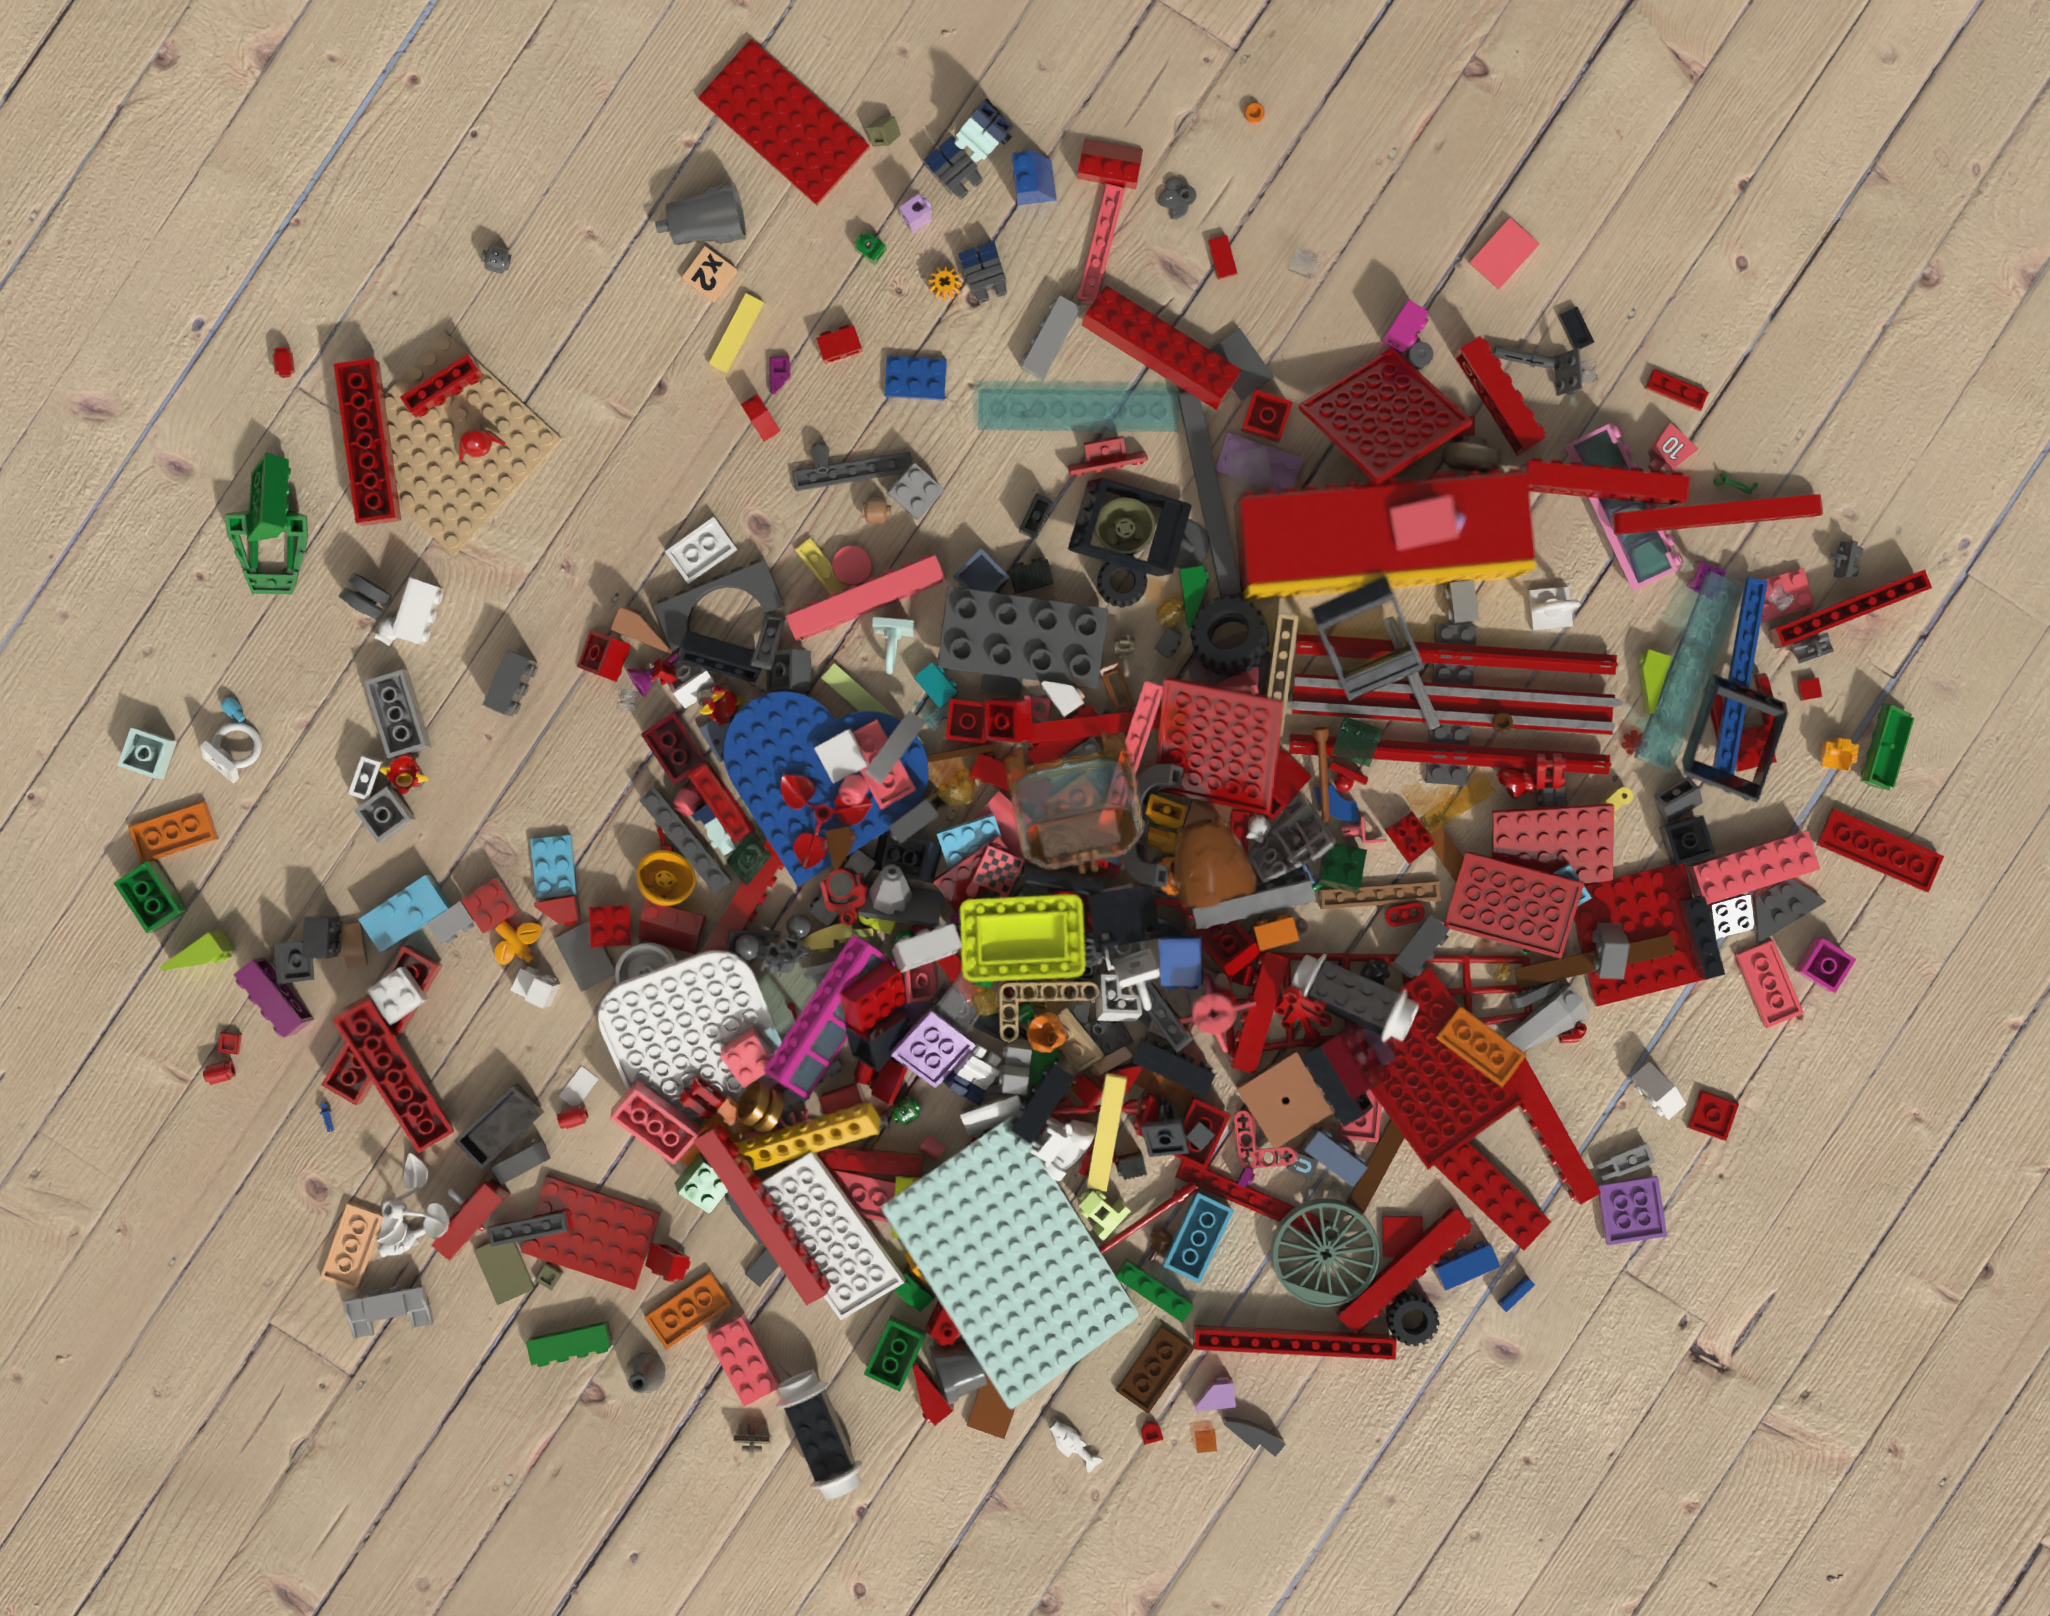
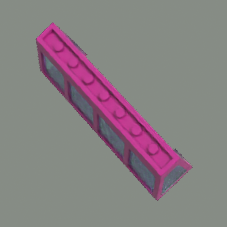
M853 934L763 1072L808 1100L848 1039L845 1029L847 1023L839 993L883 962L893 967L896 964L870 944Z

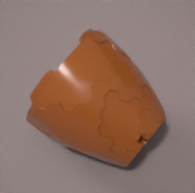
M1216 817L1215 822H1212L1211 819H1204L1186 825V830L1183 827L1178 829L1174 853L1176 890L1178 891L1182 906H1196L1199 909L1219 905L1221 900L1242 893L1251 894L1255 891L1256 877L1248 856L1236 835L1222 818Z

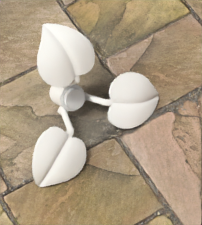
M413 1153L408 1154L403 1176L406 1189L411 1191L400 1197H395L394 1201L383 1204L382 1214L384 1218L376 1240L377 1242L391 1245L400 1243L405 1238L407 1227L402 1222L403 1215L426 1217L423 1224L424 1230L432 1238L442 1236L448 1229L449 1216L441 1204H430L427 1213L407 1211L406 1204L400 1201L415 1193L417 1187H423L428 1179L426 1164Z

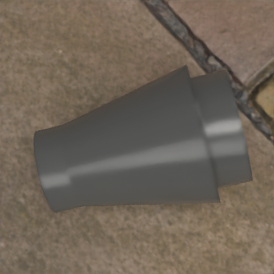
M824 442L814 443L810 450L816 471L820 474L828 472L830 449Z

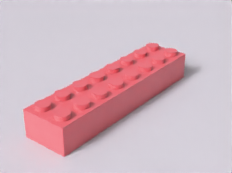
M925 555L919 558L920 562L915 564L912 562L901 565L902 569L898 571L888 570L882 573L883 577L875 579V577H871L863 581L864 585L859 587L856 584L845 588L846 592L838 594L835 592L826 596L827 600L822 602L815 600L808 603V607L805 609L798 607L789 611L790 615L786 616L794 638L798 642L946 582L936 555Z

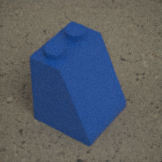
M1034 151L1012 153V170L1017 206L1057 201L1052 160Z
M1202 935L1161 936L1159 938L1161 986H1166L1168 990L1178 989V986H1186V989H1198V986H1202Z

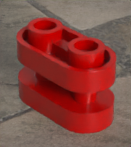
M1536 754L1535 789H1544L1545 783H1551L1552 789H1560L1561 784H1565V774L1562 770H1566V758H1562L1561 754H1552V760H1546L1545 754ZM1546 768H1551V775H1546Z
M695 1076L689 1082L692 1089L684 1087L679 1093V1101L685 1107L692 1108L698 1117L709 1119L715 1113L712 1106L721 1107L725 1102V1098L717 1089L701 1077Z

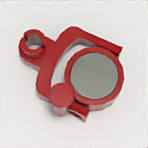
M839 868L833 871L827 880L820 882L826 909L834 912L839 911L841 922L844 925H852L857 920L856 908L866 902L865 892L868 889V885L863 883L862 873L855 875L847 868ZM853 893L859 897L852 902L840 904L831 902L829 894L836 899H846ZM846 914L851 917L850 921L845 918Z

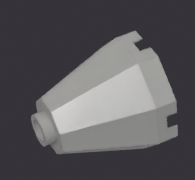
M895 865L885 866L869 889V898L872 900L874 909L888 915L893 914L896 910H899V912L905 911L912 899V892L900 867Z

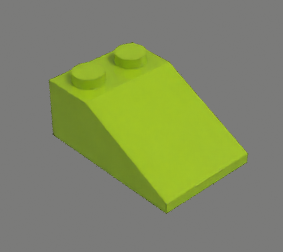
M222 930L208 932L159 968L162 971L213 962L217 964L220 961L223 963L232 957L231 953L236 949Z

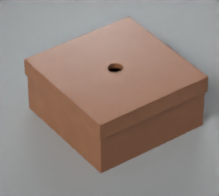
M1293 1050L1235 1086L1274 1149H1277L1334 1112L1331 1105L1326 1103L1324 1094L1316 1086L1312 1075L1304 1066L1298 1053Z

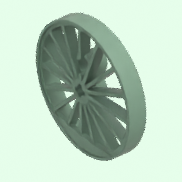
M1314 1199L1298 1205L1280 1221L1272 1238L1271 1261L1279 1281L1295 1298L1314 1306L1332 1307L1355 1299L1370 1285L1379 1264V1245L1372 1224L1356 1207L1336 1199ZM1323 1207L1336 1208L1333 1222L1324 1224ZM1316 1208L1319 1209L1321 1241L1304 1214ZM1340 1210H1344L1353 1216L1342 1230L1339 1231L1336 1223ZM1299 1215H1302L1318 1244L1290 1223ZM1356 1219H1359L1365 1225V1229L1337 1244ZM1288 1227L1313 1247L1282 1240L1281 1237ZM1328 1229L1336 1230L1335 1235L1332 1237L1325 1236V1233ZM1366 1233L1370 1234L1372 1245L1340 1249ZM1279 1244L1312 1253L1278 1257ZM1326 1249H1328L1329 1253H1325V1255H1322L1321 1251L1324 1252ZM1372 1250L1370 1263L1339 1255ZM1311 1258L1284 1274L1280 1270L1279 1262ZM1337 1259L1369 1268L1364 1277L1361 1278ZM1333 1262L1357 1279L1359 1283L1348 1290ZM1314 1263L1298 1284L1286 1280V1278ZM1329 1263L1346 1291L1343 1294H1332ZM1320 1265L1314 1288L1304 1287L1305 1282ZM1324 1265L1326 1267L1329 1293L1317 1290Z

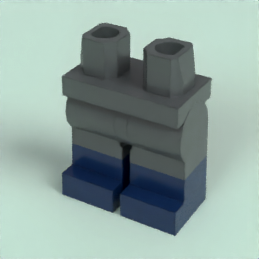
M952 135L939 146V150H934L923 161L924 166L947 189L950 195L954 194L961 200L968 194V190L964 186L967 181L974 187H977L983 180L978 172V166L963 149H960L955 144L956 139Z
M994 241L977 247L983 268H981L975 248L958 253V259L972 295L976 296L980 304L989 300L988 290L994 289L997 297L1007 294L1006 277Z

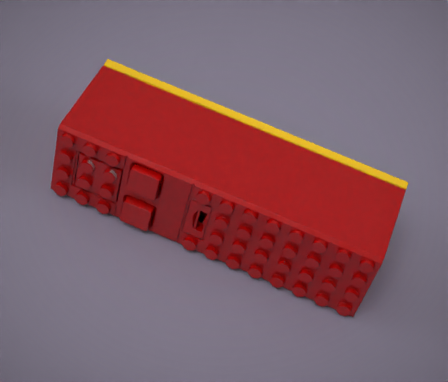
M1512 468L1505 473H1501V470H1491L1484 475H1481L1480 471L1469 472L1464 477H1457L1456 472L1430 474L1426 480L1408 481L1405 483L1399 482V479H1388L1385 484L1367 481L1362 486H1358V482H1351L1339 488L1337 484L1325 485L1323 489H1317V486H1307L1302 491H1297V488H1286L1282 493H1277L1276 489L1265 490L1264 493L1256 495V491L1244 492V495L1240 496L1234 505L1243 601L1246 599L1253 601L1345 593L1384 576H1387L1391 588L1447 584L1467 580L1481 581L1521 577L1536 569V561H1533L1535 559L1527 471L1521 472V468ZM1452 496L1455 513L1466 515L1464 523L1459 530V537L1402 550L1397 548L1390 509Z

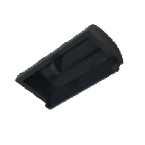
M1030 856L1029 859H1024L1021 874L1027 876V878H1024L1025 884L1082 895L1100 893L1099 890H1103L1105 874L1100 873L1101 869L1089 867L1088 871L1081 870V865L1069 863V867L1061 866V861L1050 859L1049 863L1041 862V857Z

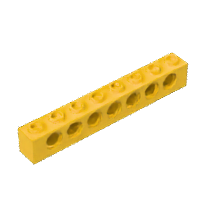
M868 1102L734 1144L738 1146L744 1160L749 1162L751 1170L755 1171L804 1156L811 1151H821L877 1134L881 1119L871 1103Z

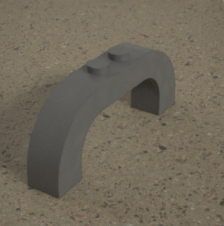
M1173 764L1152 766L1144 771L1133 784L1125 811L1121 845L1122 859L1128 873L1141 883L1167 888L1169 867L1152 864L1147 857L1146 846L1150 817L1145 812L1150 794L1157 795L1161 790L1170 787L1181 788L1183 768Z

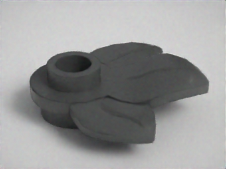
M1170 179L1166 181L1167 190L1159 196L1157 203L1162 207L1170 208V218L1176 220L1187 213L1189 205L1194 203L1197 194L1192 186L1184 185L1178 179ZM1184 192H1189V197L1183 198Z

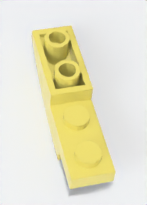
M839 923L809 935L801 940V945L809 947L811 950L819 949V953L831 952V948L835 947V939H838V943H845L854 934L863 941H868L870 936H874V928L854 929V924L844 925Z

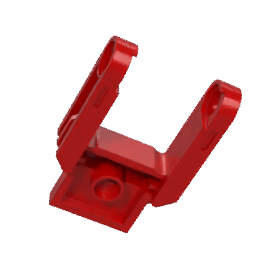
M1760 673L1754 675L1757 691L1773 697L1767 674ZM1716 694L1710 712L1716 741L1718 739L1724 705L1720 694ZM1760 711L1763 725L1742 729L1735 767L1736 772L1758 767L1774 719L1773 715ZM1775 754L1772 763L1777 762Z

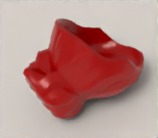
M1504 768L1496 774L1499 783L1505 787L1507 793L1515 800L1528 791L1530 794L1534 791V775L1527 770L1518 772L1514 769Z

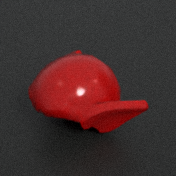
M469 430L460 438L459 460L463 461L465 454L473 458L482 457L491 450L492 442L503 446L506 445V442L490 430Z

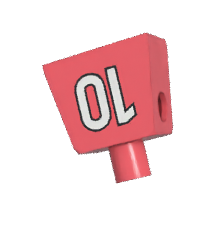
M1669 423L1663 428L1648 451L1654 458L1648 464V468L1650 470H1660L1664 467L1667 471H1670L1699 448L1672 423Z

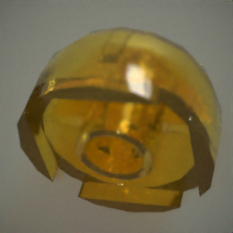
M963 768L951 775L953 778L948 783L944 781L936 792L939 798L947 805L961 806L964 804L967 806L974 800L973 795L977 788L975 778L968 769Z

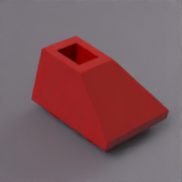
M1150 1092L1147 1093V1096L1143 1095L1139 1106L1141 1107V1113L1135 1116L1133 1122L1135 1132L1139 1136H1143L1141 1122L1159 1121V1107Z

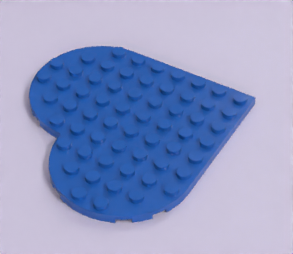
M774 692L760 696L745 705L734 717L724 742L726 771L732 784L797 886L832 866L829 847L824 859L814 867L804 869L794 852L795 840L804 833L813 835L818 821L814 817L815 809L806 803L801 809L795 810L784 802L781 793L783 776L801 775L809 778L815 786V794L808 801L817 806L826 805L830 809H837L835 799L839 796L838 790L845 778L833 784L814 748L849 729L853 733L878 719L889 739L901 723L899 719L882 712L860 711L850 713L836 720L821 703L806 695L794 692ZM917 735L900 757V761L916 790L880 809L868 787L865 797L872 802V806L860 823L850 825V829L855 830L857 841H853L854 846L848 855L890 829L889 826L919 805L928 782V760L924 747ZM858 770L857 772L853 773V774H858V775H861V776H862V774L860 773L859 770ZM832 813L826 822H822L817 837H823L827 840L826 830L848 825L839 820L838 813Z

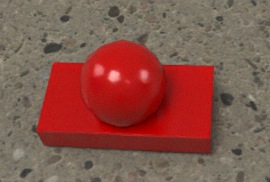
M1335 762L1329 763L1327 768L1338 774L1335 777L1334 786L1340 792L1350 791L1354 782L1366 785L1369 780L1368 777Z

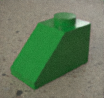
M906 1269L902 1273L906 1279L905 1282L893 1290L906 1303L921 1312L935 1297Z

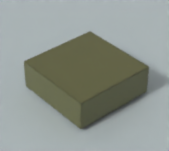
M546 1262L535 1281L552 1291L563 1272Z

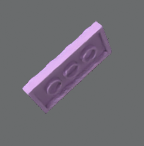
M1227 433L1215 470L1218 473L1267 490L1276 489L1277 493H1282L1284 489L1294 487L1303 458Z

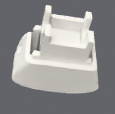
M1049 1116L1046 1121L1049 1125L1038 1139H1034L1032 1142L1034 1146L1030 1148V1152L1044 1160L1045 1170L1052 1179L1060 1181L1066 1175L1064 1170L1074 1165L1092 1143L1096 1130L1094 1123L1071 1120L1064 1125Z

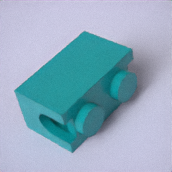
M931 662L914 679L941 709L950 699H953L958 694L956 691L958 686L951 678L947 680L943 676L945 673L943 668H939L937 664L934 665Z

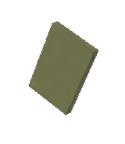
M516 1242L492 1247L488 1243L473 1250L497 1305L535 1289Z

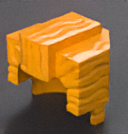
M1832 738L1830 742H1822L1820 766L1850 771L1852 763L1857 762L1859 745L1852 744L1850 739Z

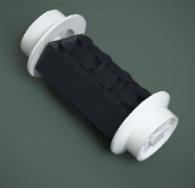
M1323 954L1319 959L1305 955L1297 969L1291 986L1300 989L1303 996L1312 1001L1322 1000L1325 1003V1011L1383 1036V1042L1391 1036L1401 1041L1404 1040L1419 1006L1418 1003L1407 999L1406 989L1402 993L1396 992L1326 961L1327 954Z
M808 1370L783 1381L777 1386L781 1399L776 1404V1407L784 1408L814 1478L810 1483L811 1489H820L824 1499L831 1500L851 1492L862 1483L857 1471L862 1467L863 1463L860 1460L855 1461L825 1390L829 1385L828 1381H819L815 1370Z

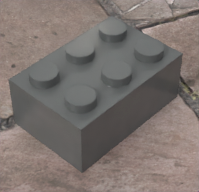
M507 650L482 705L503 715L513 717L514 714H517L521 707L519 702L522 695L525 696L529 690L528 682L531 677L535 676L538 667H536L538 662Z

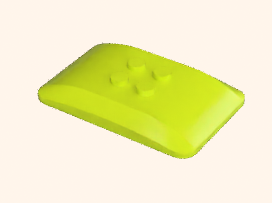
M1075 895L978 899L967 900L962 904L960 909L963 975L967 980L975 982L1077 977L1083 974L1085 970L1083 907L1079 897Z

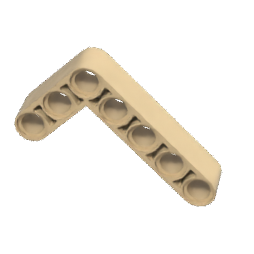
M1090 981L1005 983L1000 988L1001 1038L1006 1042H1012L1018 1037V1001H1090L1098 996V986ZM1069 985L1075 988V994L1071 997L1064 994V988ZM1088 985L1093 986L1096 990L1095 994L1090 997L1084 994V988ZM1010 986L1014 989L1015 994L1013 997L1009 998L1004 995L1003 990L1005 987ZM1026 986L1033 987L1035 990L1034 996L1026 997L1023 992ZM1046 986H1052L1055 989V994L1052 997L1045 996L1043 991ZM1006 1007H1012L1015 1010L1013 1017L1008 1018L1004 1015ZM1012 1027L1015 1030L1014 1037H1006L1004 1029Z

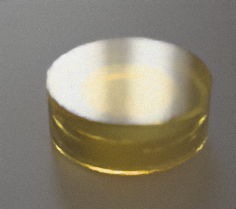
M1507 963L1501 965L1493 974V979L1498 983L1504 982L1512 973V968Z

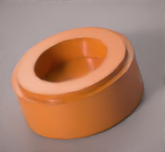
M1257 102L1248 104L1244 112L1245 119L1251 124L1261 122L1265 114L1264 107Z

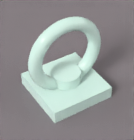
M873 617L874 634H884V638L887 639L885 670L887 674L891 675L895 669L897 640H901L902 636L914 637V621Z

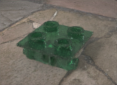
M1344 716L1331 755L1370 767L1377 744L1382 737V729Z

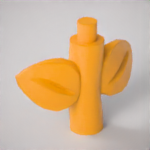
M503 921L495 928L505 939L495 947L496 961L500 965L512 962L518 956L520 960L524 959L528 964L531 963L534 958L530 954L531 949L528 947V944L534 943L539 938L543 927L536 923L526 922L515 930L507 921Z

